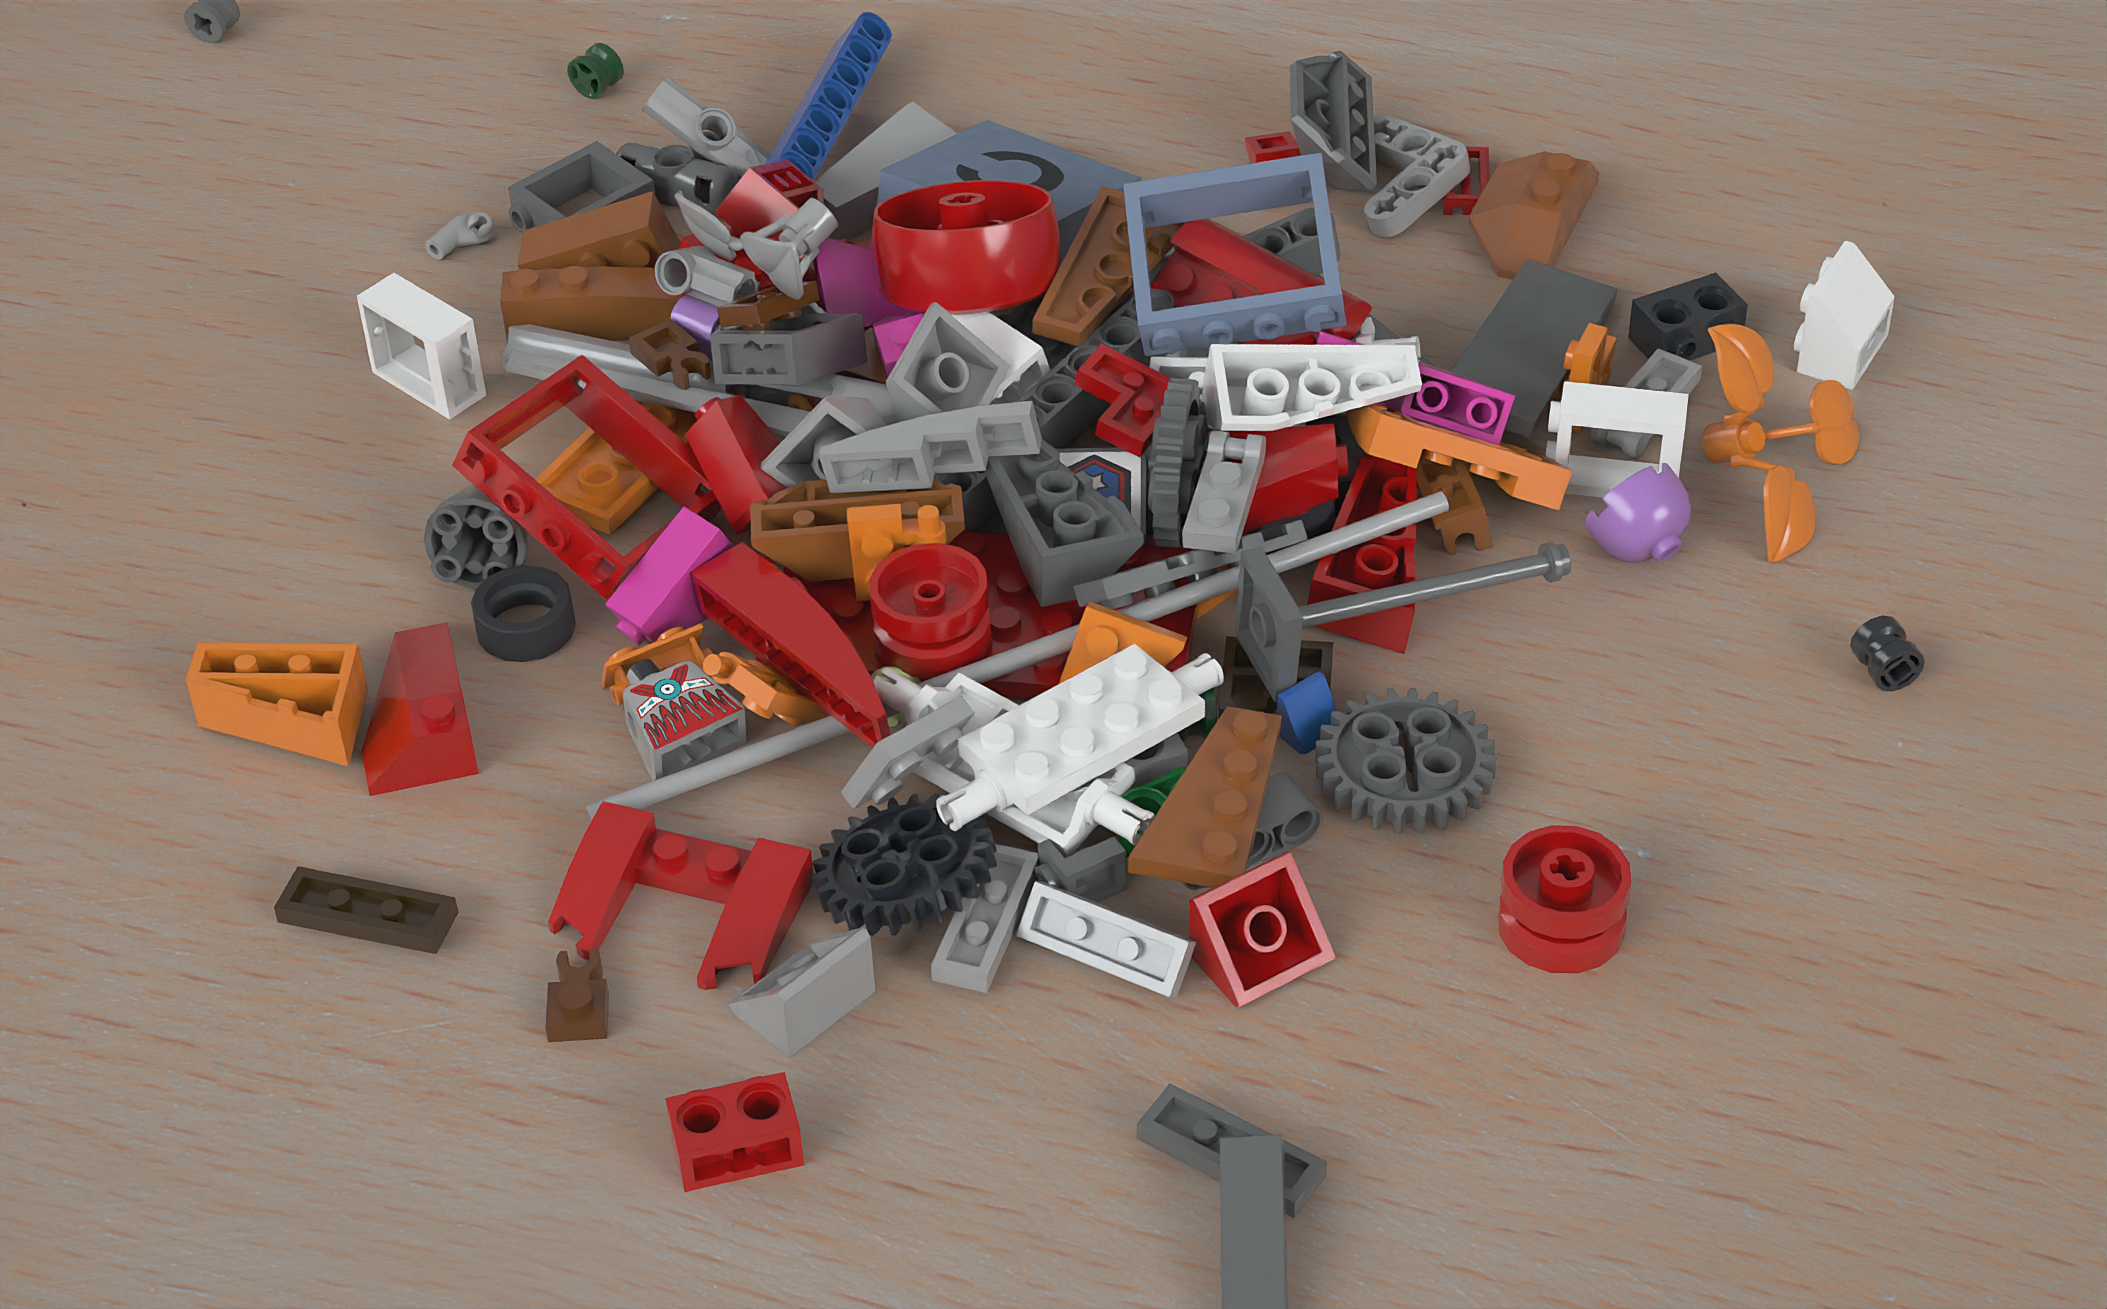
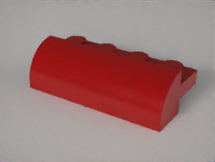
M1207 218L1188 221L1173 236L1170 243L1175 251L1152 284L1151 289L1167 291L1174 299L1175 308L1321 286L1325 285V281L1323 278ZM1341 289L1347 326L1321 329V331L1353 340L1371 312L1372 307L1368 302ZM1308 331L1282 335L1274 339H1256L1236 343L1316 345L1320 332Z

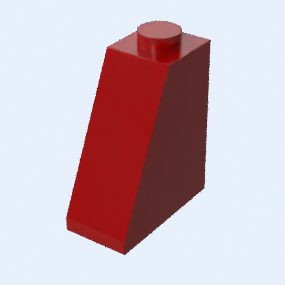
M742 395L721 400L719 397H714L697 410L695 417L698 421L685 433V436L730 526L737 534L751 530L750 504L759 500L767 501L777 492L787 489L760 469L761 463L781 442Z
M1334 424L1292 426L1273 431H1224L1229 432L1230 438L1247 439L1249 434L1266 437L1265 459L1242 534L1338 498V477L1348 476L1346 445H1336ZM1227 459L1226 462L1242 464L1243 460Z

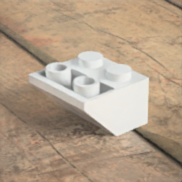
M1844 241L1834 258L1828 256L1824 260L1817 283H1809L1800 303V312L1806 313L1805 321L1801 324L1794 342V350L1800 352L1797 367L1798 373L1823 381L1836 380L1845 388L1852 390L1888 336L1895 298L1855 243Z

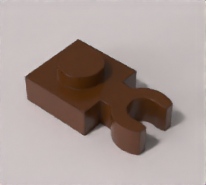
M668 319L629 337L631 354L657 377L671 372L673 382L678 388L683 390L690 388L689 373H698L706 380L711 378L709 358L699 352L698 341L673 320Z
M590 949L589 962L582 967L570 966L567 951H560L558 953L556 965L560 982H548L545 1028L548 1042L607 1039L609 991L607 980L602 979L603 969L598 949Z

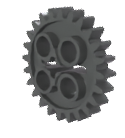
M1171 378V381H1168L1167 391L1165 390L1164 405L1161 406V417L1157 416L1154 424L1152 452L1148 462L1150 469L1148 507L1154 513L1152 529H1154V540H1156V546L1183 547L1182 531L1205 462V417L1200 415V388H1198L1199 381L1195 379Z
M1388 688L1386 699L1379 700L1373 693L1367 692L1364 706L1355 701L1348 700L1346 703V714L1333 711L1331 713V725L1321 726L1320 740L1316 741V778L1323 780L1322 793L1324 795H1335L1334 808L1339 810L1352 806L1351 820L1354 822L1369 815L1372 817V829L1375 830L1380 828L1385 821L1393 822L1395 834L1402 832L1405 823H1413L1417 832L1424 834L1425 824L1428 821H1433L1443 830L1447 827V815L1450 814L1454 818L1464 821L1466 820L1467 806L1480 809L1482 795H1490L1492 779H1495L1496 772L1495 740L1487 739V724L1475 725L1476 712L1471 710L1458 714L1459 701L1456 699L1449 701L1445 705L1438 704V692H1432L1425 700L1418 699L1416 688H1410L1406 698H1399L1393 688ZM1398 728H1400L1404 734L1406 742L1405 754L1403 748L1401 746H1398ZM1406 764L1408 771L1410 773H1413V792L1408 789L1406 781Z

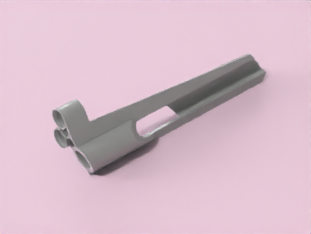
M531 324L509 327L508 341L502 356L503 369L508 373L545 380L580 355H584L632 398L638 401L697 412L703 404L714 397H719L720 400L734 397L733 395L726 394V384H715L712 361H710L711 378L706 380L698 373H689L690 388L683 390L674 384L671 372L659 377L651 372L631 354L629 344ZM831 374L799 385H760L819 398H825L826 395L868 398L887 425L896 423L886 384ZM580 379L578 385L584 389L586 383ZM744 398L773 433L786 437L811 412Z

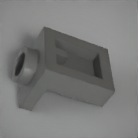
M1115 837L1096 845L1085 847L1066 858L1061 855L1049 839L1038 843L1039 866L1034 869L1036 881L1051 884L1096 903L1127 890L1126 850Z

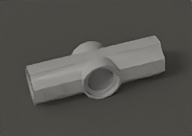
M669 77L661 82L643 108L645 113L684 141L686 147L693 151L694 158L728 166L738 174L739 179L743 177L750 167L764 165L771 155L736 129L735 122L728 112L721 108L707 107ZM710 130L714 132L720 141L707 139L702 131Z

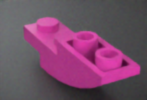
M1321 331L1316 345L1365 344ZM1417 361L1422 382L1420 391L1376 403L1401 411L1400 413L1499 445L1516 395Z

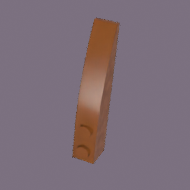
M569 266L561 269H520L503 272L500 303L507 341L510 326L529 324L609 341L629 340V337L670 319L675 304L684 295L675 296L664 292L657 284L655 268Z

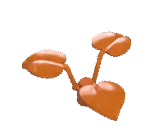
M1738 324L1713 326L1707 330L1716 348L1721 384L1729 404L1737 412L1725 414L1724 422L1712 423L1705 427L1702 435L1703 450L1708 460L1714 464L1731 462L1732 467L1746 466L1768 472L1764 482L1768 563L1778 562L1805 547L1812 539L1816 526L1814 501L1808 485L1804 481L1795 480V473L1792 468L1754 459L1753 457L1764 448L1765 440L1815 432L1816 451L1822 461L1831 465L1844 464L1850 461L1856 454L1860 442L1859 427L1854 418V405L1848 391L1840 382L1824 380L1814 386L1810 395L1809 407L1813 423L1764 431L1758 422H1753L1746 417L1764 406L1765 401L1762 393L1769 391L1773 386L1774 366L1770 350L1764 339L1748 327Z

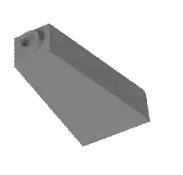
M915 102L905 105L814 181L824 190V205L838 222V227L828 237L833 240L844 238L850 240L872 229L874 209L877 207L881 169L958 133Z

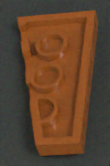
M1226 707L1129 855L1128 873L1214 888L1247 871L1281 731V715Z

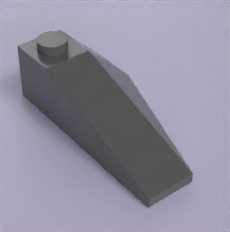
M1043 439L1039 454L988 457L986 471L984 472L1022 572L1041 607L1076 600L1077 597L1073 586L1114 574L1143 545L1144 536L1126 505L1114 495L1106 498L1094 489L1093 479L1084 471L1075 474L1060 462V452Z

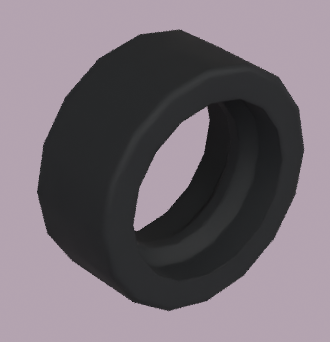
M522 565L503 569L487 577L475 589L471 600L479 644L490 655L505 661L527 662L549 656L560 650L570 640L576 625L568 583L558 573L540 566ZM539 604L551 608L547 614L533 621L508 623L496 619L502 612L514 606Z

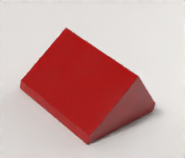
M1285 852L1189 900V939L1196 942L1191 958L1235 1007H1241L1336 958L1291 852Z

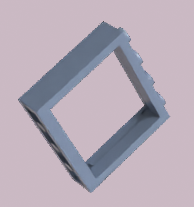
M1322 153L1123 184L1138 328L1145 356L1165 353L1174 354L1178 351L1210 347L1211 344H1230L1256 339L1268 340L1282 335L1308 331L1321 332V329L1347 326ZM1313 202L1325 285L1154 311L1145 228Z

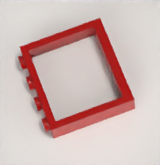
M580 355L468 431L452 466L608 601L671 521L623 556L501 451L502 448L565 406L682 508L686 507L710 522L716 518L721 506L692 448L584 355ZM580 379L586 383L584 389L578 385ZM702 485L710 490L707 494L700 490Z

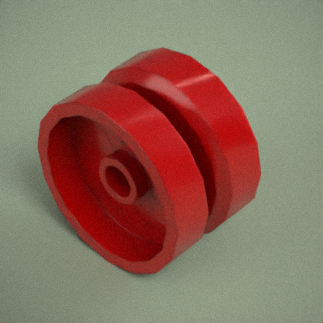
M914 544L893 552L877 564L869 579L870 601L876 651L887 666L896 667L912 677L930 679L975 663L985 656L992 642L986 569L976 556L960 547L947 544Z
M1550 825L1526 833L1511 845L1503 860L1502 893L1499 900L1498 923L1499 935L1508 950L1528 966L1550 973L1578 974L1602 966L1617 954L1625 937L1626 907L1629 903L1632 883L1629 861L1618 845L1602 834L1582 827Z

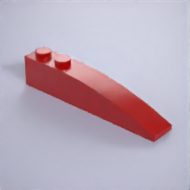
M743 542L738 543L690 572L701 612L871 748L879 741L891 735L886 712L873 680L853 644L830 614L807 592L799 579L796 577L789 578L776 567L770 557L765 554L759 555Z

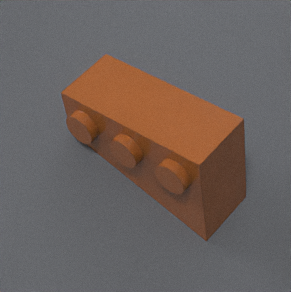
M652 191L524 230L518 267L519 269L533 270L561 269L569 266L655 268L657 259L663 253L678 250L681 242Z

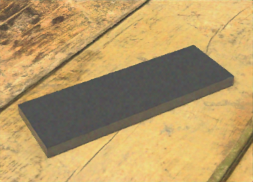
M1527 259L1450 372L1516 395L1505 430L1525 437H1531L1550 407L1551 401L1555 399L1565 379L1570 375L1571 370L1564 369V360L1570 342L1572 340L1580 341L1589 323L1599 326L1602 324L1615 303L1618 289Z

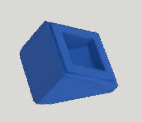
M1320 671L1281 692L1277 698V715L1282 716L1279 737L1300 754H1307L1316 748V741L1320 740L1321 726L1331 725V713L1337 711L1325 675Z

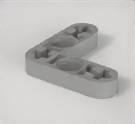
M1374 116L1376 160L1403 171L1365 204L1364 212L1370 233L1378 237H1391L1403 232L1470 173L1471 169L1465 144L1393 116ZM1422 147L1415 151L1406 152L1407 150L1412 148ZM1418 186H1426L1425 188L1417 191H1409L1412 188Z

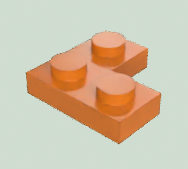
M1589 323L1580 341L1572 340L1570 342L1564 360V369L1571 370L1570 378H1566V382L1606 386L1611 376L1617 337L1607 335L1608 328ZM1564 383L1560 391L1558 402H1561ZM1572 425V432L1582 433L1583 426Z

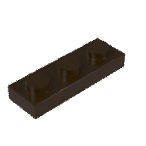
M297 866L274 906L278 923L437 954L459 913L455 897Z

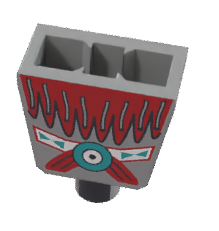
M643 659L635 663L628 671L627 680L631 685L623 692L625 722L652 781L725 755L747 744L745 708L692 661H682L661 671L652 659Z

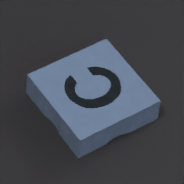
M986 120L881 169L877 206L884 200L909 190L950 182L1001 180L1035 185L1047 190L1052 195L1060 234L1061 261L1066 256L1101 187L1104 186L1124 192L1123 184L1141 181V177Z

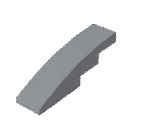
M1033 401L975 406L925 415L872 429L821 447L819 458L830 493L932 488L936 473L986 471L989 456L1039 454L1042 437Z

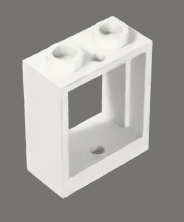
M392 273L357 295L371 368L374 374L449 420L486 396L472 318L396 273ZM413 335L424 342L425 350L415 344Z
M1564 381L1561 402L1551 401L1548 432H1556L1558 435L1557 441H1547L1546 457L1572 470L1565 494L1604 497L1625 479L1644 468L1652 466L1657 474L1661 473L1662 463H1667L1679 478L1689 394ZM1572 425L1662 435L1659 464L1570 455Z

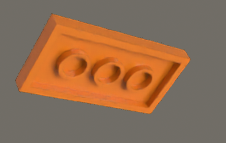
M636 400L691 448L685 433L698 421L695 417L696 412ZM590 427L535 478L538 483L589 527L609 535L659 488Z

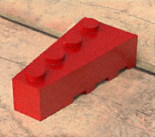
M1364 451L1332 531L1415 501L1417 493V468L1369 455ZM1415 523L1320 558L1311 581L1307 605L1415 581ZM1415 603L1314 625L1313 627L1405 654L1415 613Z

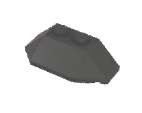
M1342 51L1332 52L1328 56L1319 55L1295 61L1290 65L1291 122L1301 156L1322 153L1325 180L1334 189L1370 191L1377 185L1372 77Z

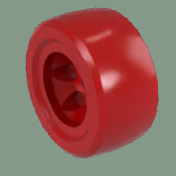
M974 180L930 185L909 190L884 200L874 209L872 227L873 262L880 294L890 303L902 309L918 313H926L930 304L937 302L951 315L1001 310L1024 304L1047 293L1060 267V234L1052 195L1043 188L1021 182Z

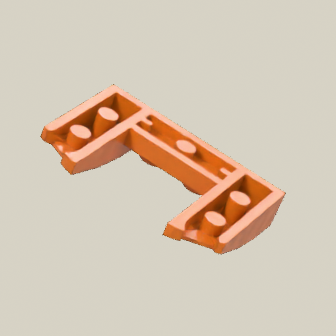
M1376 403L1345 411L1355 440L1369 455L1417 468L1421 453L1423 458L1451 466L1453 459L1457 458L1471 463L1469 471L1494 479L1498 486L1512 497L1552 509H1560L1572 470L1532 448H1523L1510 443L1506 444L1502 441L1497 445L1417 421L1408 415L1400 413L1401 411Z

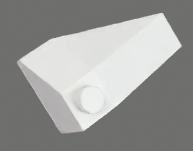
M1211 344L1202 384L1208 425L1221 431H1273L1420 391L1422 386L1414 345Z

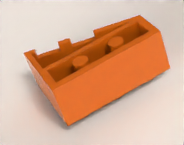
M197 642L186 677V683L198 726L349 767L368 693L358 644Z

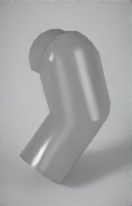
M482 211L471 215L454 217L425 242V249L431 257L441 260L455 247L480 245L492 236L493 220L490 215Z

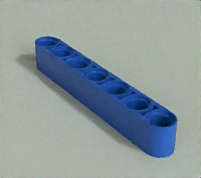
M863 12L835 42L765 164L788 159L810 179L814 180L891 41V29L881 17L872 12Z

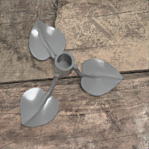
M678 191L674 195L688 227L704 246L712 250L714 254L729 261H732L737 256L735 250L739 251L744 248L752 262L769 276L773 284L795 300H799L804 294L802 278L812 260L820 253L818 246L838 227V222L830 210L818 200L810 198L791 217L784 214L777 222L754 233L744 232L739 239L730 236L725 225L711 213L684 198L682 191ZM780 230L783 231L779 235L781 242L765 238ZM803 254H805L804 257H803V259L801 260V262H800V264H799V259H798V257H801ZM815 302L801 308L802 313H825Z

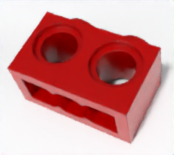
M785 1072L751 1077L745 1081L704 1090H692L686 1094L665 1098L671 1137L684 1192L804 1166L800 1126Z

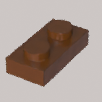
M816 281L803 282L804 294L799 300L789 297L774 285L717 307L721 327L742 326V330L764 331L773 327L772 319L773 321H783L797 318L802 315V307L820 300Z

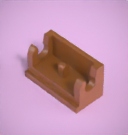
M1421 453L1417 465V487L1422 498L1442 491L1448 501L1449 511L1431 517L1435 530L1440 529L1441 538L1447 552L1452 555L1457 554L1458 546L1455 539L1460 534L1466 532L1472 533V540L1479 551L1493 547L1485 509L1464 460L1454 458L1452 465L1448 466L1423 458Z

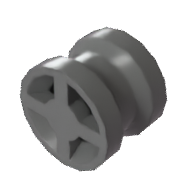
M198 0L184 14L185 24L189 31L196 38L208 43L217 42L225 34L226 29L231 28L240 17L239 7L235 0Z

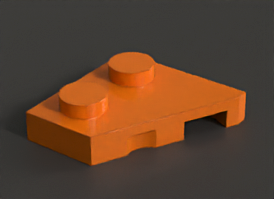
M1089 601L1059 684L1133 644H1136L1160 665L1165 667L1183 650L1187 637Z

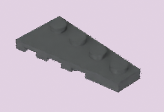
M1301 519L1242 535L1236 554L1195 549L1073 587L1079 607L1087 605L1090 601L1093 603L1100 602L1101 606L1115 609L1134 603L1131 595L1132 592L1143 589L1145 598H1150L1176 589L1174 582L1176 579L1186 577L1187 584L1217 574L1216 567L1226 564L1228 569L1240 565L1241 551L1262 547L1266 553L1308 539Z

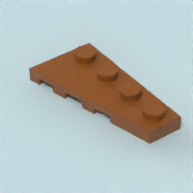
M1104 186L1099 190L1033 318L1032 333L1080 347L1134 289L1124 192ZM1187 222L1145 228L1149 272L1173 248L1170 243L1171 239Z

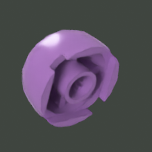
M1662 463L1661 473L1657 474L1654 468L1649 466L1628 477L1602 498L1608 507L1599 517L1591 510L1584 523L1594 539L1610 556L1623 562L1638 563L1653 557L1657 562H1662L1674 555L1683 545L1679 538L1687 530L1692 514L1691 500L1683 483L1667 463Z

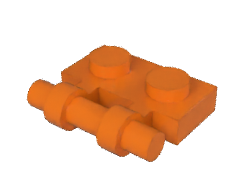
M901 504L847 508L857 601L870 600L869 579L877 564L893 552L903 549L908 545L946 543V526L940 520L939 510L936 506H922L918 509V518L902 520Z
M721 652L718 655L710 654L704 659V672L712 676L715 682L729 687L733 686L744 694L745 698L742 704L762 717L771 719L774 713L782 720L799 727L802 721L812 723L830 716L829 713L763 662L756 660L746 661L741 656L729 652Z

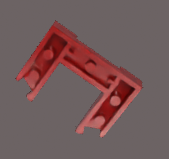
M602 801L569 866L548 920L549 931L555 935L562 930L567 922L583 935L576 944V950L580 957L589 961L590 949L599 950L636 883L725 904L697 975L698 988L705 990L716 989V975L720 968L751 965L753 982L755 984L765 977L813 884L812 875L814 873L811 850L758 837L752 851L657 829L654 813Z

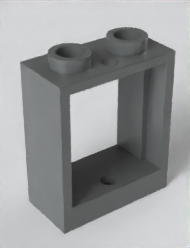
M596 141L509 186L508 191L511 203L509 216L515 228L523 233L524 230L567 218L554 208L590 189H593L604 198L570 216L652 191L655 194L654 181Z
M802 313L801 316L789 320L773 321L772 319L773 327L764 331L742 330V326H736L710 334L715 384L799 385L867 363L862 313Z

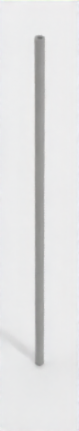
M1440 491L1268 554L1267 557L1279 574L1449 511L1448 501L1444 493ZM1240 565L1116 611L1149 622L1239 588ZM1080 624L920 682L918 685L924 687L926 684L933 687H946L958 673L981 684L1071 650ZM882 703L887 718L900 713ZM828 716L586 805L585 808L590 822L602 801L642 809L851 731L834 717Z

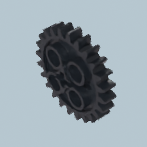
M934 793L926 803H920L917 794H912L907 804L900 806L893 797L889 799L887 809L879 811L872 805L868 806L867 812L869 817L863 820L853 816L848 817L850 829L848 831L833 829L831 834L834 843L821 844L819 849L822 858L813 860L816 874L812 875V880L823 911L825 913L830 912L833 922L836 924L846 920L849 931L858 929L866 924L870 936H874L883 926H889L891 935L896 936L902 925L908 923L911 924L915 932L921 930L923 919L930 917L934 922L942 923V911L947 908L955 912H962L963 906L960 899L962 897L978 898L980 893L977 884L990 883L991 876L988 869L997 867L994 855L997 848L986 817L981 815L964 824L957 831H954L939 816L936 801L940 796L937 793Z

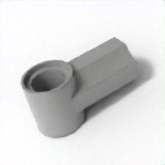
M698 245L668 251L657 259L655 265L657 284L664 292L675 296L687 294L718 307L756 293L759 289L760 282L756 280L753 271L717 258L714 252L706 246Z

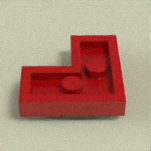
M1101 343L1077 370L1074 385L1112 404L1099 418L1095 435L1140 458L1152 444L1155 420L1157 416L1161 417V406L1164 405L1165 390L1167 391L1168 381H1171V378Z

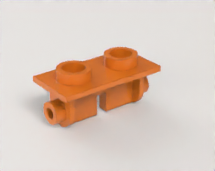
M702 623L686 630L684 627H675L660 635L654 643L639 649L635 646H629L615 652L607 662H604L602 688L610 687L611 696L617 706L624 704L623 692L631 685L627 680L628 671L635 663L643 659H652L661 671L682 661H692L703 670L704 659L713 653L709 647L700 649L704 629Z

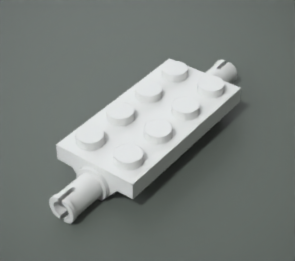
M1133 644L958 738L959 756L973 768L975 780L937 799L936 806L940 818L946 825H950V829L957 831L964 824L993 808L1000 812L1015 804L1028 816L1204 718L1205 700L1199 695L1223 683L1224 677L1221 666L1215 659L1211 660L1209 654L1204 653L1194 661L1170 672L1136 644Z
M889 667L881 671V675L886 677L888 681L879 676H876L873 680L881 702L904 714L907 721L906 726L961 695L975 713L961 730L963 735L1019 706L961 673H958L946 687H933L927 684L921 687ZM958 745L940 757H937L934 751L921 757L923 762L913 771L949 793L975 780L973 768L959 756ZM1124 762L1028 816L1015 804L1000 812H997L994 808L986 812V814L1037 843L1049 839L1064 858L1071 856L1098 825L1106 827L1127 839L1131 844L1137 845L1142 837L1137 834V831L1144 834L1155 817L1149 810H1144L1122 798V795L1136 781L1133 767Z

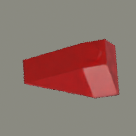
M447 622L399 631L394 634L362 747V757L370 796L479 774Z

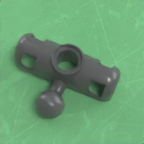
M711 131L702 132L707 139L720 141L715 133ZM626 143L616 152L619 157L653 179L657 200L662 201V203L668 206H679L674 195L678 191H682L684 198L702 207L709 213L717 215L714 212L740 180L738 174L732 168L694 158L693 151L683 145H670L659 149L638 143ZM701 185L710 187L709 203L702 202L698 198L703 194Z

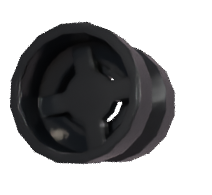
M1884 615L1872 618L1862 624L1852 636L1850 647L1859 662L1868 666V673L1876 686L1883 691L1892 692L1908 686L1918 678L1924 668L1925 660L1916 645L1906 641L1907 636L1900 623L1892 616Z

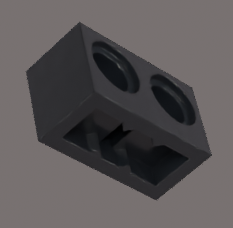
M1715 272L1633 299L1628 338L1647 359L1657 349H1661L1690 361L1716 352L1714 342L1707 330L1708 328L1723 324L1745 326L1748 304Z

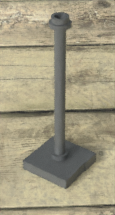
M1547 542L1540 545L1536 555L1297 607L1263 548L1241 551L1234 633L1274 702H1277L1278 694L1292 687L1297 682L1302 628L1543 575L1546 581L1550 583L1560 581L1562 576L1570 573L1571 559L1567 548L1563 544L1555 545L1553 542Z

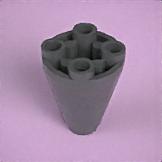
M472 483L441 502L430 515L424 533V542L427 556L432 561V572L438 579L475 590L487 577L503 569L524 565L528 550V531L511 516L507 515L497 503L492 501Z

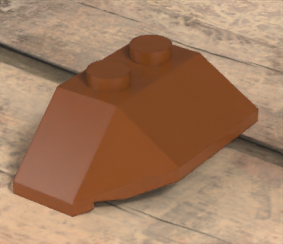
M1543 151L1497 165L1469 215L1468 224L1483 251L1491 259L1492 267L1498 277L1513 280L1527 259L1551 267L1555 266L1599 181L1600 173L1590 161L1573 158L1564 153L1555 154Z
M826 479L803 481L777 492L767 501L759 500L750 504L752 547L810 582L854 578L847 508L901 504L902 520L918 518L917 512L922 506H936L939 510V518L946 526L947 540L945 544H949L965 529L961 486L951 483L944 485L933 479L932 488L830 493Z

